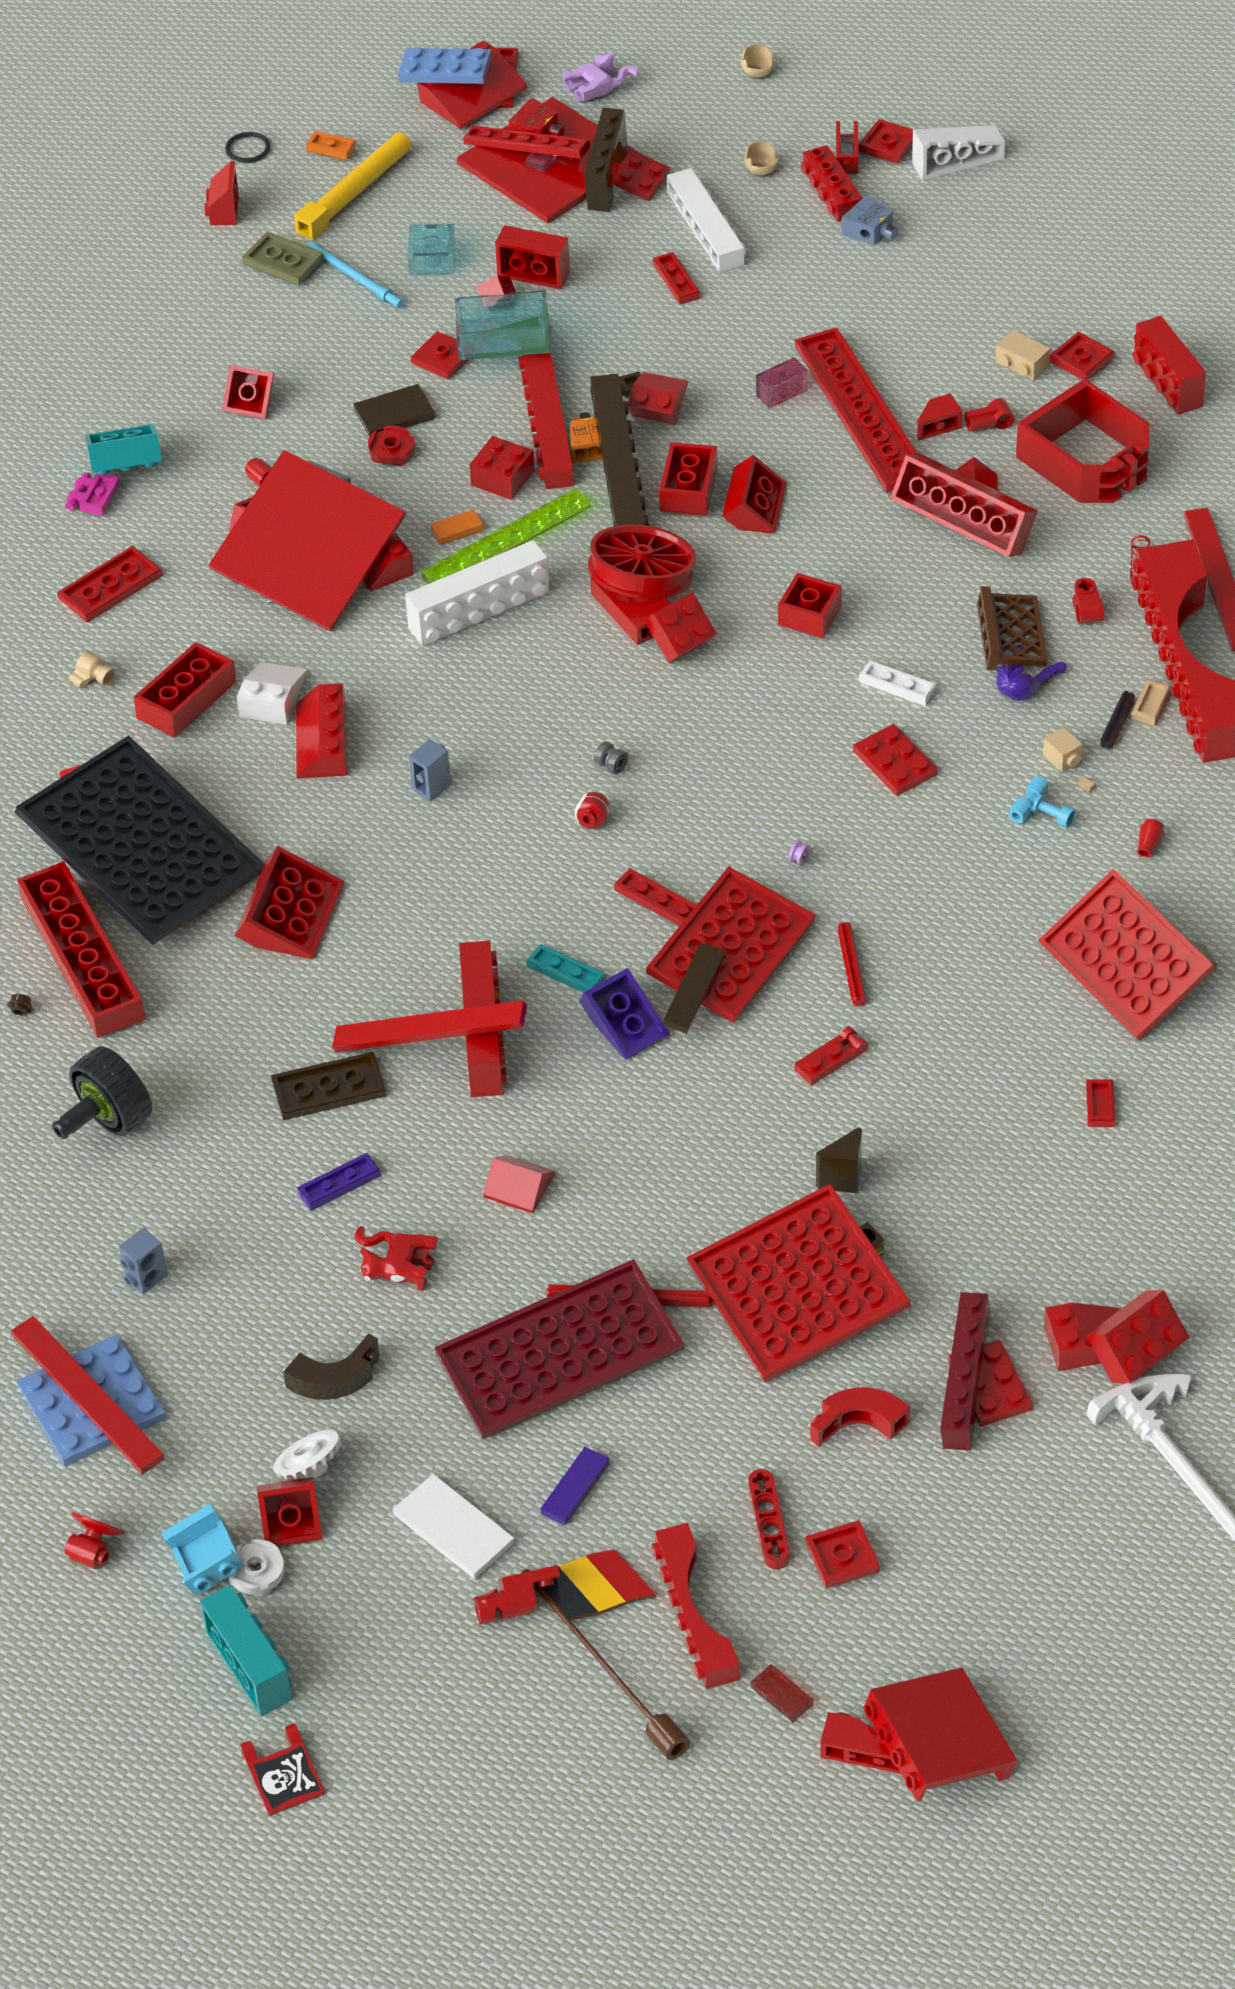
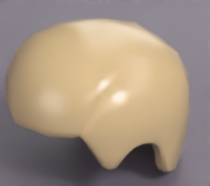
M759 44L749 45L744 48L741 58L743 71L751 77H766L772 71L774 64L772 51Z
M760 141L749 144L744 156V163L751 173L761 176L773 172L778 161L776 149L770 144Z

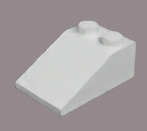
M260 662L243 680L237 695L239 716L241 718L287 725L308 673L307 669Z

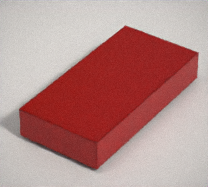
M1086 1079L1088 1127H1115L1113 1079Z

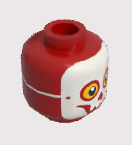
M588 792L580 798L575 809V818L583 827L597 829L605 823L610 813V802L601 793Z

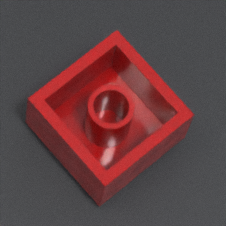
M491 436L469 464L471 486L512 500L535 471L533 449Z
M796 573L778 603V625L823 638L842 607V586Z
M693 592L656 611L644 621L668 663L709 642L717 635Z

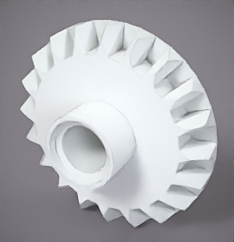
M323 1430L300 1439L277 1458L273 1471L281 1480L299 1479L303 1475L306 1478L320 1476L328 1469L327 1461L333 1459L334 1454L339 1451V1447L342 1444L340 1436L334 1430Z

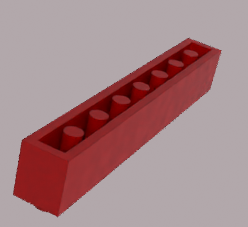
M548 343L549 352L522 349V356H518L519 370H524L521 372L522 386L527 385V387H524L525 401H530L527 403L528 417H533L529 419L531 432L536 433L532 434L533 446L539 449L535 450L536 462L541 464V466H538L539 478L544 480L546 489L574 486V478Z

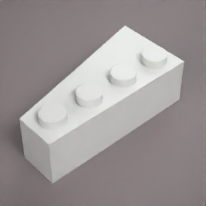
M995 125L913 129L912 165L922 180L1001 160L1005 156V140Z

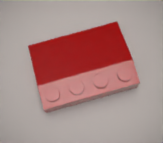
M484 40L470 48L491 49L492 58L484 84L417 83L420 102L459 129L466 127L528 88L526 82L502 54Z
M277 845L265 862L234 936L256 948L312 959L345 881Z

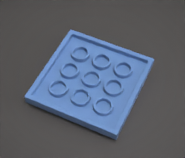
M117 1334L71 1355L141 1430L166 1419L163 1408ZM43 1369L16 1380L20 1392L64 1466L112 1444Z

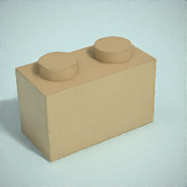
M1012 330L996 344V363L1034 381L1050 364V348Z

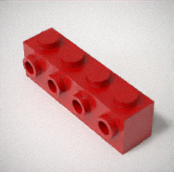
M828 145L803 152V161L801 162L803 174L808 176L811 186L818 191L820 200L826 203L830 215L833 214L837 222H841L842 217L861 201L863 197Z

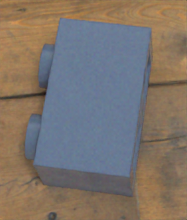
M431 739L409 755L412 790L430 802L451 785L448 750Z

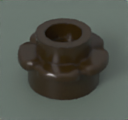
M13 994L10 1001L7 1002L11 1012L20 1016L26 1015L33 1007L31 1005L32 999L24 994Z

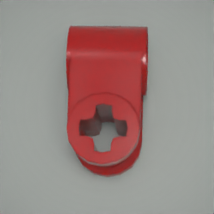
M1079 578L1074 583L1076 594L1072 599L1077 622L1083 624L1103 621L1104 606L1099 597L1096 583L1090 578Z

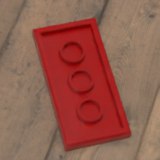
M132 545L58 591L57 596L59 600L88 623L163 576L161 568Z

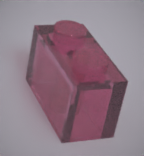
M795 357L756 375V396L769 409L807 391V369Z

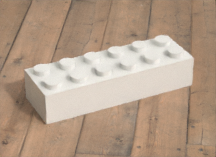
M532 540L406 593L409 630L419 643L424 646L550 592L547 556Z

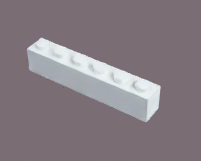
M692 168L668 174L667 193L719 273L744 266V256L747 254L746 247L743 242L739 241L735 229H731L727 217L721 214L717 202H713L710 192L702 185L700 176H696Z

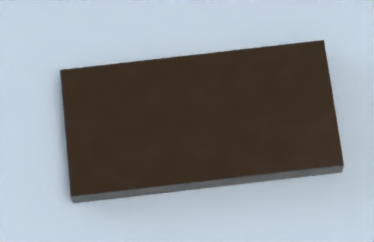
M374 1052L271 1075V1081L283 1120L386 1097V1090Z

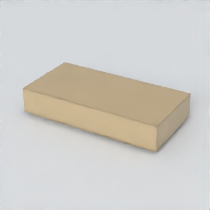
M1147 680L1131 713V720L1155 726L1170 694L1171 686Z

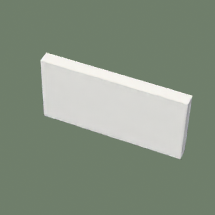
M434 1474L428 1477L393 1508V1515L474 1580L515 1544L513 1536Z

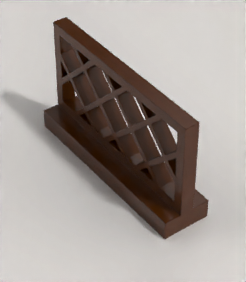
M981 586L977 610L986 670H996L998 664L1007 663L1009 665L1046 667L1047 655L1037 596L991 593V587ZM995 602H1002L1008 606L1002 608ZM1020 604H1031L1032 607L1026 610ZM1014 609L1021 615L1015 617L1009 612ZM1004 617L1010 622L1005 625L998 619ZM1027 618L1034 624L1029 626L1023 620ZM1017 626L1023 631L1019 634L1011 628ZM1006 633L1007 635L1012 637V639L1010 641H1007L1006 639L1001 637V635ZM1031 635L1037 640L1032 643L1025 637ZM1017 642H1019V643H1021L1022 645H1024L1026 648H1024L1023 650H1021V649H1019L1018 647H1016L1014 644H1016ZM1008 649L1015 655L1004 656L1003 652ZM1033 651L1040 657H1031L1028 653Z

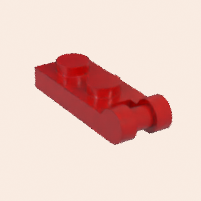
M848 1026L842 1030L840 1035L795 1062L794 1070L812 1086L864 1053L869 1044L864 1038H859L857 1032L851 1026ZM849 1043L852 1045L849 1048L845 1047Z

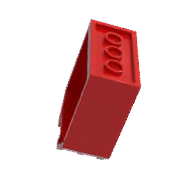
M1085 378L1017 423L1016 458L1079 503H1115L1122 498V494L1117 491L1118 489L1123 488L1131 492L1136 488V485L1140 486L1147 481L1148 450L1150 446L1149 422ZM1087 420L1126 448L1111 457L1103 465L1082 464L1052 442Z

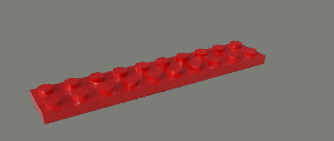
M837 327L795 339V348L886 493L892 492L905 456L917 453Z

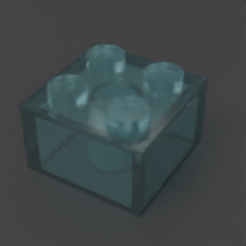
M454 224L409 225L407 253L409 275H454L456 253Z

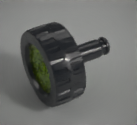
M99 1046L85 1054L71 1066L69 1078L80 1102L60 1116L58 1121H54L52 1129L60 1139H67L68 1135L75 1133L90 1120L94 1119L108 1132L117 1136H124L150 1117L152 1101L145 1085L133 1068L113 1050Z

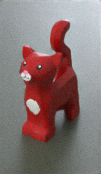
M364 1226L356 1229L354 1234L355 1240L364 1247H374L382 1241L389 1244L386 1258H382L361 1247L360 1253L363 1256L361 1272L365 1281L384 1278L394 1283L411 1282L416 1284L418 1290L424 1291L427 1279H425L426 1272L431 1270L434 1264V1259L429 1256V1250L437 1248L438 1237L401 1232L394 1234L387 1231H380L371 1237H366ZM413 1262L421 1263L423 1266L414 1265Z

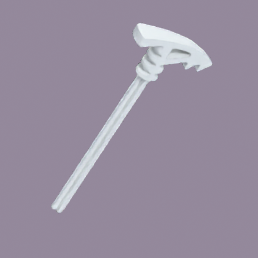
M1162 1374L1143 1377L1131 1383L1120 1385L1091 1400L1087 1410V1417L1095 1426L1114 1409H1117L1121 1415L1125 1416V1420L1130 1425H1133L1134 1431L1141 1435V1439L1145 1443L1152 1442L1235 1541V1515L1165 1433L1166 1424L1163 1420L1158 1419V1414L1153 1410L1160 1400H1164L1168 1405H1172L1175 1392H1179L1185 1398L1190 1383V1375ZM1149 1393L1142 1401H1139L1136 1398L1143 1394Z

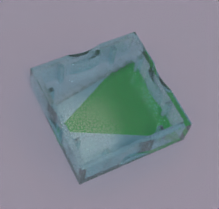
M546 290L455 298L456 337L459 360L551 353Z

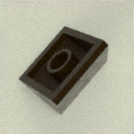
M860 1127L816 1153V1187L818 1189L831 1184L837 1192H858L862 1166V1129Z

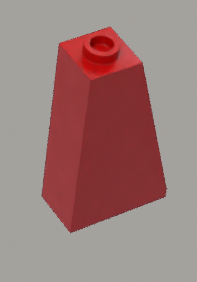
M590 577L591 595L637 645L654 638L644 621L656 611L671 604L663 598L640 599L624 596L604 588Z

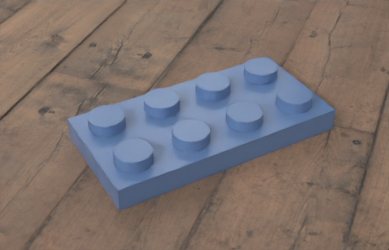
M406 48L398 73L399 82L484 84L492 58L491 49Z

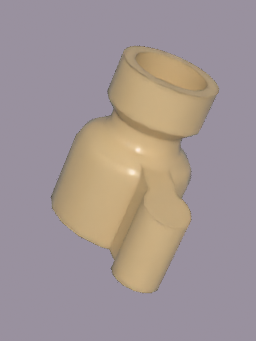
M86 651L78 659L76 670L70 675L69 681L80 688L85 687L92 679H96L102 685L108 686L115 679L116 670L105 665L104 660L91 651Z

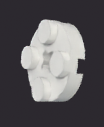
M260 1539L251 1540L252 1544L236 1546L245 1567L228 1577L230 1584L246 1594L268 1595L271 1589L275 1588L284 1576V1560L280 1550L273 1543ZM257 1563H261L260 1570L251 1571L250 1565L255 1566Z

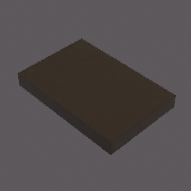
M419 384L353 403L354 411L369 436L376 430L377 433L384 431L383 427L386 426L406 428L435 419V412Z

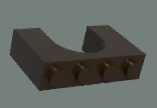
M602 108L584 172L588 210L610 212L614 198L613 162L622 163L628 148L625 110Z

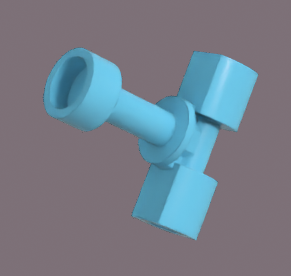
M1035 776L1026 787V796L1018 798L1010 808V818L1017 823H1023L1031 812L1037 814L1041 810L1056 817L1058 824L1068 828L1075 818L1076 810L1067 805L1061 809L1046 802L1045 794L1048 791L1049 782L1043 777Z

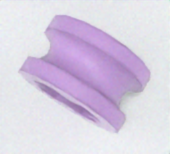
M796 840L790 849L788 860L790 862L797 861V864L800 866L804 865L810 854V845H802L801 841Z

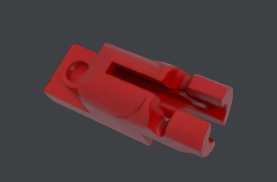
M558 1565L498 1579L500 1591L496 1588L486 1594L474 1597L478 1623L481 1625L495 1621L496 1610L500 1613V1617L503 1620L527 1615L537 1606L533 1583H536L537 1588L553 1585V1579L560 1577Z

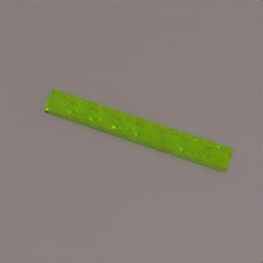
M575 488L421 571L422 579L430 584L516 548L591 507L590 500Z

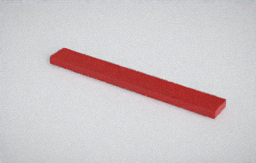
M1208 507L1184 511V518L1206 569L1207 583L1231 650L1235 651V581Z
M522 1000L336 1026L332 1049L335 1052H344L523 1028L527 1004Z
M34 1316L11 1330L12 1337L141 1475L165 1460L164 1454Z

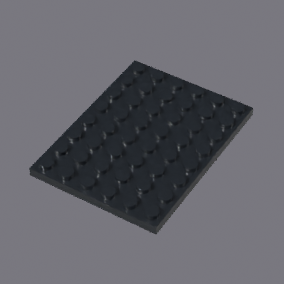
M129 735L15 808V814L152 945L260 874L265 865Z

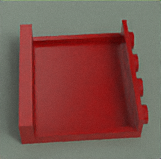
M963 1667L873 1688L863 1708L866 1717L873 1723L880 1741L885 1744L893 1764L898 1767L905 1779L906 1787L913 1793L917 1802L922 1800L927 1789L994 1773L998 1781L1009 1779L1018 1761Z

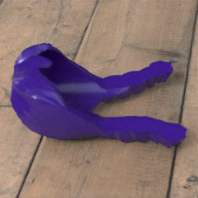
M1017 645V646H1016V647H1018V648L1021 649V650H1023V649L1025 648L1024 646H1020V645ZM1058 662L1046 667L1035 677L1030 674L1021 673L1024 670L1023 665L1004 664L997 670V689L1001 695L1008 696L1013 700L1029 699L1053 675L1064 673L1067 669V664Z

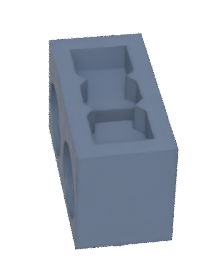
M144 1227L119 1246L120 1263L124 1271L123 1279L130 1288L135 1287L144 1294L168 1275L162 1242Z

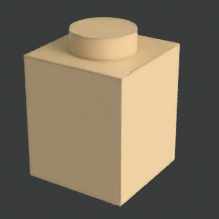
M1062 727L1044 738L1043 755L1061 772H1064L1071 767L1077 766L1082 761L1083 744L1067 729Z

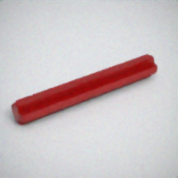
M841 922L838 924L837 931L852 1004L854 1006H863L866 1004V994L852 926L849 922Z

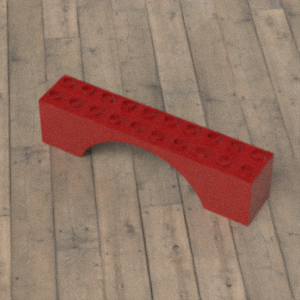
M1194 539L1137 549L1136 559L1133 560L1134 576L1131 577V585L1134 591L1137 590L1139 607L1144 608L1146 625L1152 629V641L1158 645L1159 659L1165 663L1166 678L1172 682V692L1174 698L1179 700L1180 714L1186 718L1187 733L1192 735L1194 739V751L1200 755L1202 763L1234 758L1235 680L1222 676L1200 663L1189 652L1179 632L1188 618L1204 608L1207 572Z

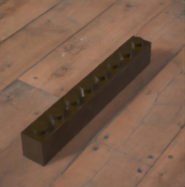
M618 374L590 376V392L613 525L637 524L649 526L648 516H643V511L646 510L645 498L639 494V491H642L641 477H636V472H639L638 459L633 458L632 454L635 453V441L629 437V434H632L631 420H626V415H629L628 402L623 401V397H625L624 382L620 383Z

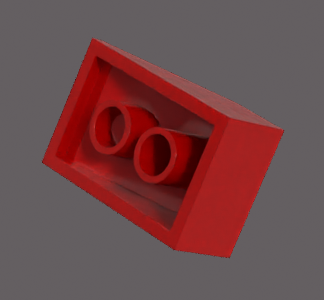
M1074 1302L1045 1307L1044 1329L1058 1371L1101 1364L1086 1335L1122 1308Z

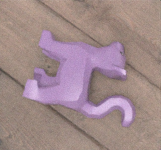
M611 52L607 55L598 54L593 62L583 64L572 72L564 70L562 75L565 87L569 92L575 91L576 99L582 103L597 97L606 96L611 90L623 84L627 74L637 77L639 71L636 67L627 65L618 71L616 78H611L609 75L617 73L613 65L615 53Z

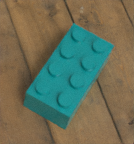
M228 1585L201 1599L200 1606L205 1632L259 1715L262 1717L292 1701L290 1688L293 1687V1684L287 1674L290 1672V1667L283 1656L278 1657L275 1653L276 1646L270 1635L264 1636L262 1633V1625L256 1614L250 1615L248 1612V1604L242 1593L236 1594L232 1586Z

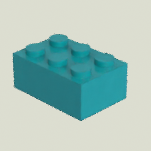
M154 423L85 435L92 473L97 472L98 475L108 474L112 469L118 468L121 471L134 469L136 465L142 464L144 467H151L157 465V462L162 461L158 433Z

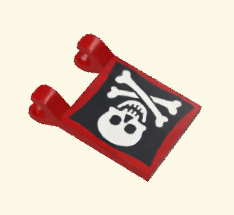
M295 1723L285 1727L286 1738L291 1747L258 1759L252 1741H246L240 1745L242 1756L249 1768L268 1816L325 1795Z

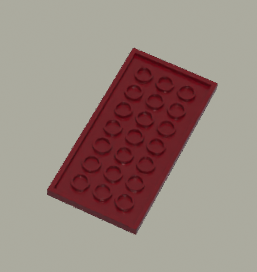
M632 1259L434 1348L440 1363L482 1439H485L684 1350V1343L635 1259Z

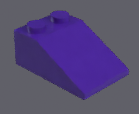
M628 968L587 990L579 1000L592 1023L624 1060L670 1034Z

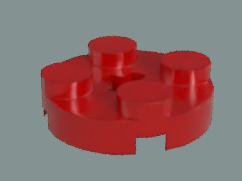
M401 426L383 427L384 431L377 433L376 430L369 436L368 451L371 460L375 463L403 466L415 451L414 437L409 435V431Z

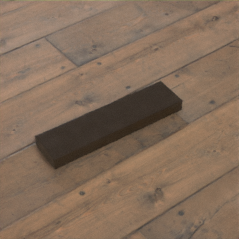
M700 943L663 1019L664 1026L685 1034L688 1033L724 958L725 951Z

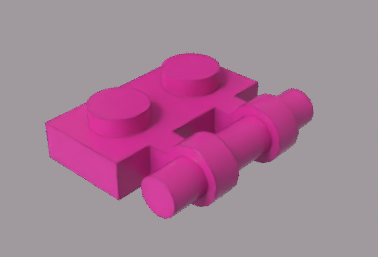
M84 472L81 477L77 478L74 490L70 491L67 496L66 509L73 510L75 506L80 505V510L83 512L103 515L120 485L119 477L96 474L94 479H92L90 473Z

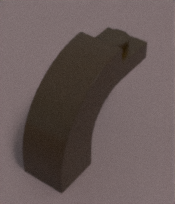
M368 1333L347 1358L335 1363L317 1362L299 1353L283 1371L285 1387L303 1397L318 1400L337 1399L360 1390L372 1379L371 1366L377 1362L380 1355L378 1338Z

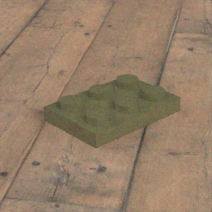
M268 231L242 256L244 265L296 285H300L324 260L323 252Z

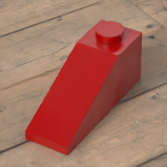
M828 1712L820 1742L821 1758L901 1774L898 1767L893 1764L885 1744L880 1741L877 1731L859 1718L852 1717L847 1713Z

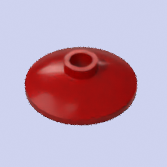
M71 1512L72 1517L87 1529L85 1535L101 1540L103 1535H124L126 1532L84 1515Z

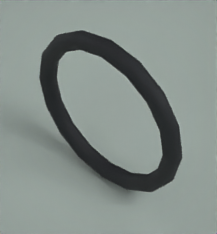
M257 132L236 134L227 141L225 146L226 154L231 159L245 163L262 159L270 149L269 140ZM241 137H257L265 142L266 147L264 151L255 157L242 158L230 152L231 143Z

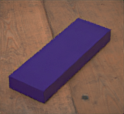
M365 1153L297 1187V1192L310 1211L380 1177L381 1172L369 1154Z
M584 1447L540 1508L541 1514L566 1525L609 1465V1458Z

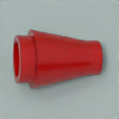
M1150 818L1140 825L1137 849L1139 856L1144 858L1151 857L1154 849L1164 836V825L1160 821Z

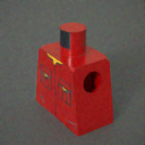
M530 98L508 121L509 130L563 136L565 131L564 127L558 125V113L533 98Z

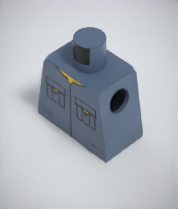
M866 195L842 217L843 236L871 245L876 244L883 237L894 240L898 234V228L893 226L892 211L869 195Z

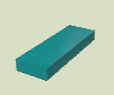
M542 944L526 960L527 967L583 993L606 980L605 973Z

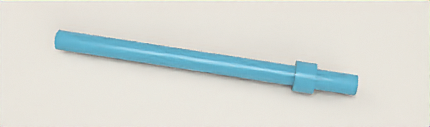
M307 242V247L323 252L325 261L376 293L379 299L384 302H390L397 308L403 306L404 301L394 295L391 289L386 286H380L314 242Z

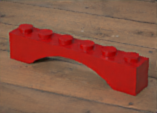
M688 1522L655 1531V1543L651 1544L655 1560L661 1561L660 1574L663 1583H669L671 1590L668 1591L671 1606L672 1608L677 1607L679 1614H676L680 1631H686L688 1638H685V1644L688 1654H694L696 1662L693 1665L697 1679H703L706 1689L739 1681L740 1664L731 1640L716 1632L704 1621L697 1612L690 1596L688 1586L691 1573L697 1562V1549Z

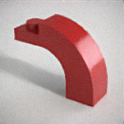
M858 1387L839 1391L822 1401V1414L817 1415L810 1425L811 1442L820 1447L841 1428L857 1423L870 1425L891 1440L910 1423V1406L895 1395L880 1389Z

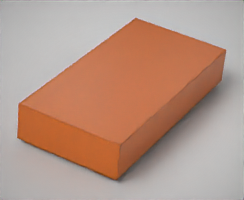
M474 509L430 524L431 531L439 545L484 530L483 523Z

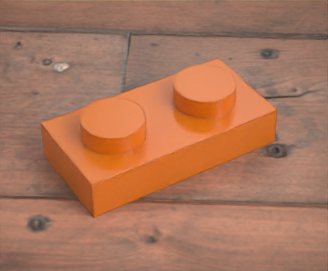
M314 131L306 143V149L309 152L344 160L349 158L356 147L354 139Z

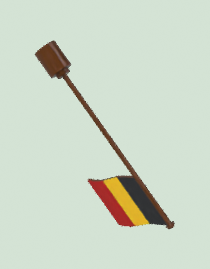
M616 1550L592 1553L558 1566L560 1577L553 1579V1585L537 1588L536 1583H533L536 1591L649 1719L645 1730L648 1738L668 1760L680 1757L690 1745V1739L668 1714H656L653 1716L570 1621L598 1615L633 1601L656 1598L655 1593ZM524 1569L521 1573L528 1572L531 1570Z

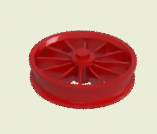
M617 525L601 530L591 540V555L587 565L589 574L598 584L610 591L633 598L662 599L683 593L692 583V569L696 561L695 551L686 540L670 531L647 525Z

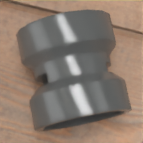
M604 741L596 749L593 760L601 767L606 766L610 772L619 774L625 768L629 756L627 752L622 749H615L613 744Z

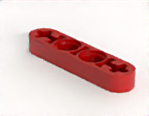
M757 1469L750 1473L748 1487L763 1561L767 1567L779 1570L784 1568L789 1562V1547L775 1481L772 1473L768 1470ZM759 1480H763L765 1484V1492L761 1494L760 1486L757 1483ZM768 1502L774 1508L771 1511L764 1512L758 1506L761 1503ZM768 1526H774L779 1529V1532L776 1535L769 1536L763 1530ZM772 1545H777L779 1558H775L772 1554Z

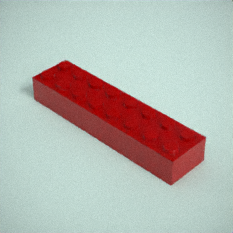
M65 861L18 878L17 883L21 900L96 1037L100 1038L146 1020L143 1002Z

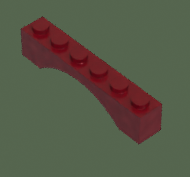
M960 1292L940 1426L943 1449H972L978 1374L991 1316L987 1293Z

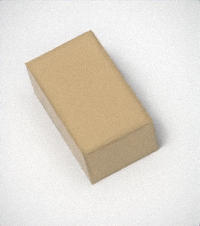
M1084 776L1078 780L1077 785L1088 792L1095 788V783Z

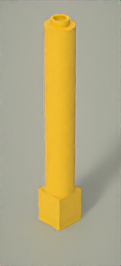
M400 132L395 133L316 203L312 201L307 203L294 215L296 233L315 240L330 226V219L410 151L411 143L409 137Z

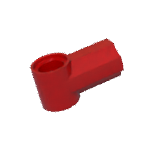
M1002 398L994 399L987 407L964 412L968 431L995 426L997 429H1006L1015 420L1006 400Z

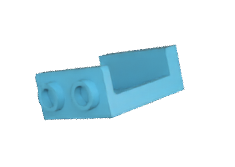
M211 1503L161 1533L165 1542L173 1550L183 1572L184 1584L195 1596L208 1591L215 1584L234 1575L238 1570L245 1567L222 1516Z

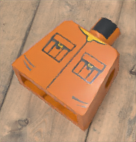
M583 412L578 415V420L570 422L572 464L602 459L595 417H591L588 412Z

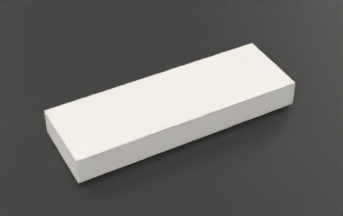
M871 660L859 675L860 683L926 706L936 691L935 683Z

